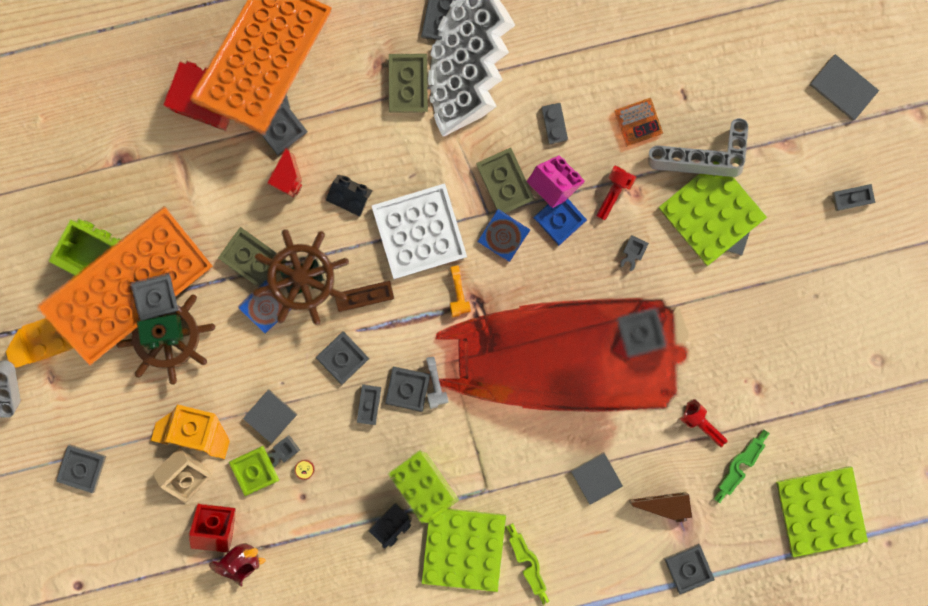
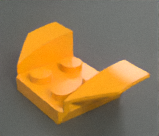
M44 318L18 329L6 350L8 361L17 368L62 354L74 348L47 318Z
M178 404L172 412L156 422L151 438L153 442L165 445L170 443L206 452L209 456L221 459L226 458L230 443L226 432L214 413Z

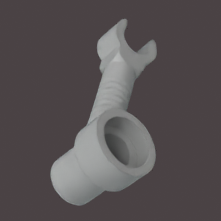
M434 356L426 358L434 393L427 394L430 409L449 403L447 393L441 390Z

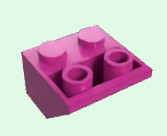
M558 155L537 165L526 182L554 208L565 202L584 184L585 180L565 159Z

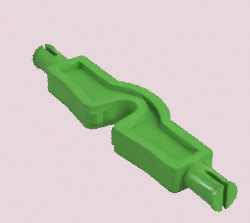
M763 429L758 438L753 437L743 452L734 456L729 464L728 473L718 486L720 491L713 499L721 503L726 494H732L745 478V473L739 469V465L744 463L752 467L766 446L764 441L770 435L769 432Z

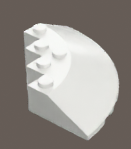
M453 0L446 17L443 16L440 22L437 36H442V39L436 40L432 46L428 85H430L431 89L430 102L433 104L435 112L433 115L443 137L482 118L497 107L488 90L503 80L494 64L509 53L501 36L515 26L500 0Z

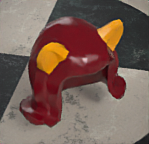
M243 543L232 548L219 562L212 561L209 563V567L218 575L232 579L242 587L244 578L257 570L266 560L265 558L258 557L257 548Z

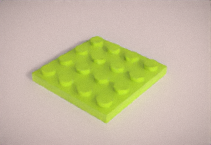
M714 161L712 164L719 165L720 163ZM699 174L658 207L706 266H709L767 218L736 179L729 176Z
M849 466L776 481L792 557L868 542L853 467Z
M448 508L428 523L422 584L498 592L506 515Z

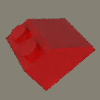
M285 149L268 184L294 197L302 189V178L294 154Z
M198 504L189 533L190 548L228 553L233 538L236 508Z

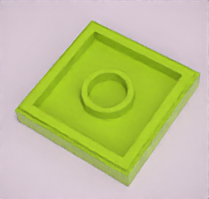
M264 446L229 461L244 496L279 481Z

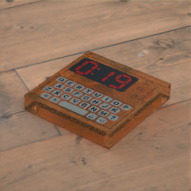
M651 97L614 110L626 147L663 134Z

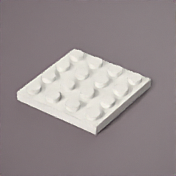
M445 184L372 205L394 279L467 257Z

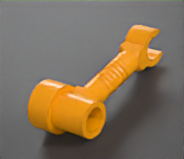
M459 265L450 267L457 298L456 302L449 303L452 318L471 312L469 301L465 302Z

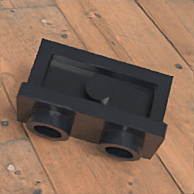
M338 175L332 182L326 201L360 217L368 198L372 194V190L364 184L352 181L347 176Z
M395 502L368 531L382 544L384 549L387 546L392 547L398 540L397 536L401 532H407L412 526L410 524L412 518Z

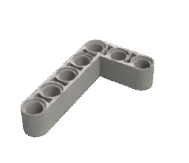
M742 118L732 121L727 152L658 145L652 147L649 151V166L656 170L737 177L742 174L745 164L748 123ZM735 129H741L742 132H737ZM733 146H739L741 149H735ZM660 156L661 159H654L653 157ZM673 158H679L681 160L674 161ZM695 159H696V160H699L700 162H699V163H694V162H692V160H695ZM716 161V162H719L720 164H719V165H714V164H712L711 162ZM732 163H736V164H738L739 166H738V167H734V166H732L731 164H732Z
M4 360L0 361V417L8 418L13 416L19 406L20 394L15 367L11 362Z

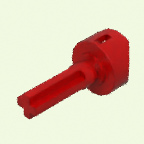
M616 165L608 176L613 185L596 215L603 220L607 219L622 188L631 190L636 180V176Z
M696 399L687 402L684 415L679 419L688 428L698 426L720 448L723 447L728 440L705 418L707 409Z

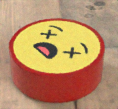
M301 460L295 466V474L300 479H309L314 474V464L309 460Z

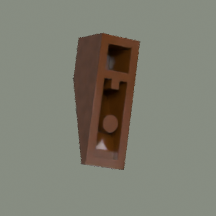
M687 492L629 499L633 507L676 520V522H685L687 518H692L690 497Z

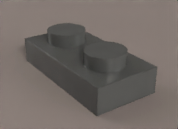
M561 103L542 106L541 109L549 145L568 141Z
M872 184L832 192L836 211L875 203Z
M362 384L357 423L376 425L382 387Z

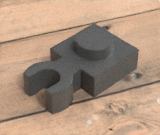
M631 235L623 250L627 257L620 262V266L623 267L625 262H630L631 267L629 271H633L635 259L641 261L649 243Z
M288 435L273 447L275 452H270L267 455L274 458L275 462L272 465L275 467L281 460L286 462L298 453L300 449L290 435Z

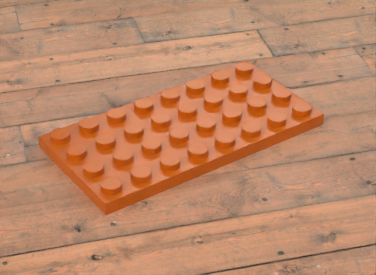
M247 0L193 93L191 101L265 134L327 21L332 7L316 0Z
M163 206L38 304L37 308L82 358L91 365L138 327L137 322L140 320L130 283L169 273L174 294L177 296L213 266L166 207Z

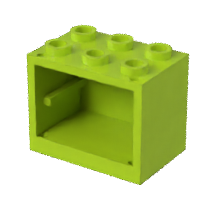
M70 220L49 262L73 275H77L121 239L111 238L112 234L103 229H94L95 225L86 220Z
M418 451L388 473L421 523H429L459 501V498L429 455L423 451Z

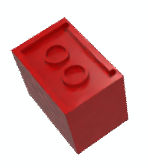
M179 61L163 106L177 114L226 131L230 121L229 118L191 101L193 93L208 68L205 67L202 70L193 62L186 61V63Z

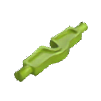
M511 523L506 528L511 536L509 541L513 547L517 562H531V565L523 570V574L534 594H538L542 605H544L545 601L546 603L549 602V599L545 593L547 590L545 583L539 573L540 565L538 558L528 549L522 534L517 533L514 523Z

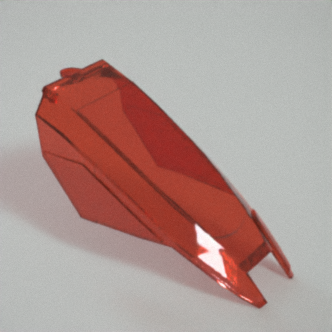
M588 299L522 305L519 308L468 319L436 333V340H459L460 378H439L442 387L469 397L495 403L522 406L525 409L584 412L666 410L673 397H676L678 394L677 365L683 364L688 357L687 349L683 345L676 344L675 315L668 309L663 299ZM657 308L667 347L627 357L617 318Z

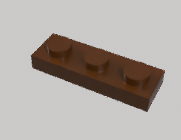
M391 281L343 291L342 293L347 295L346 301L335 298L338 312L395 299Z

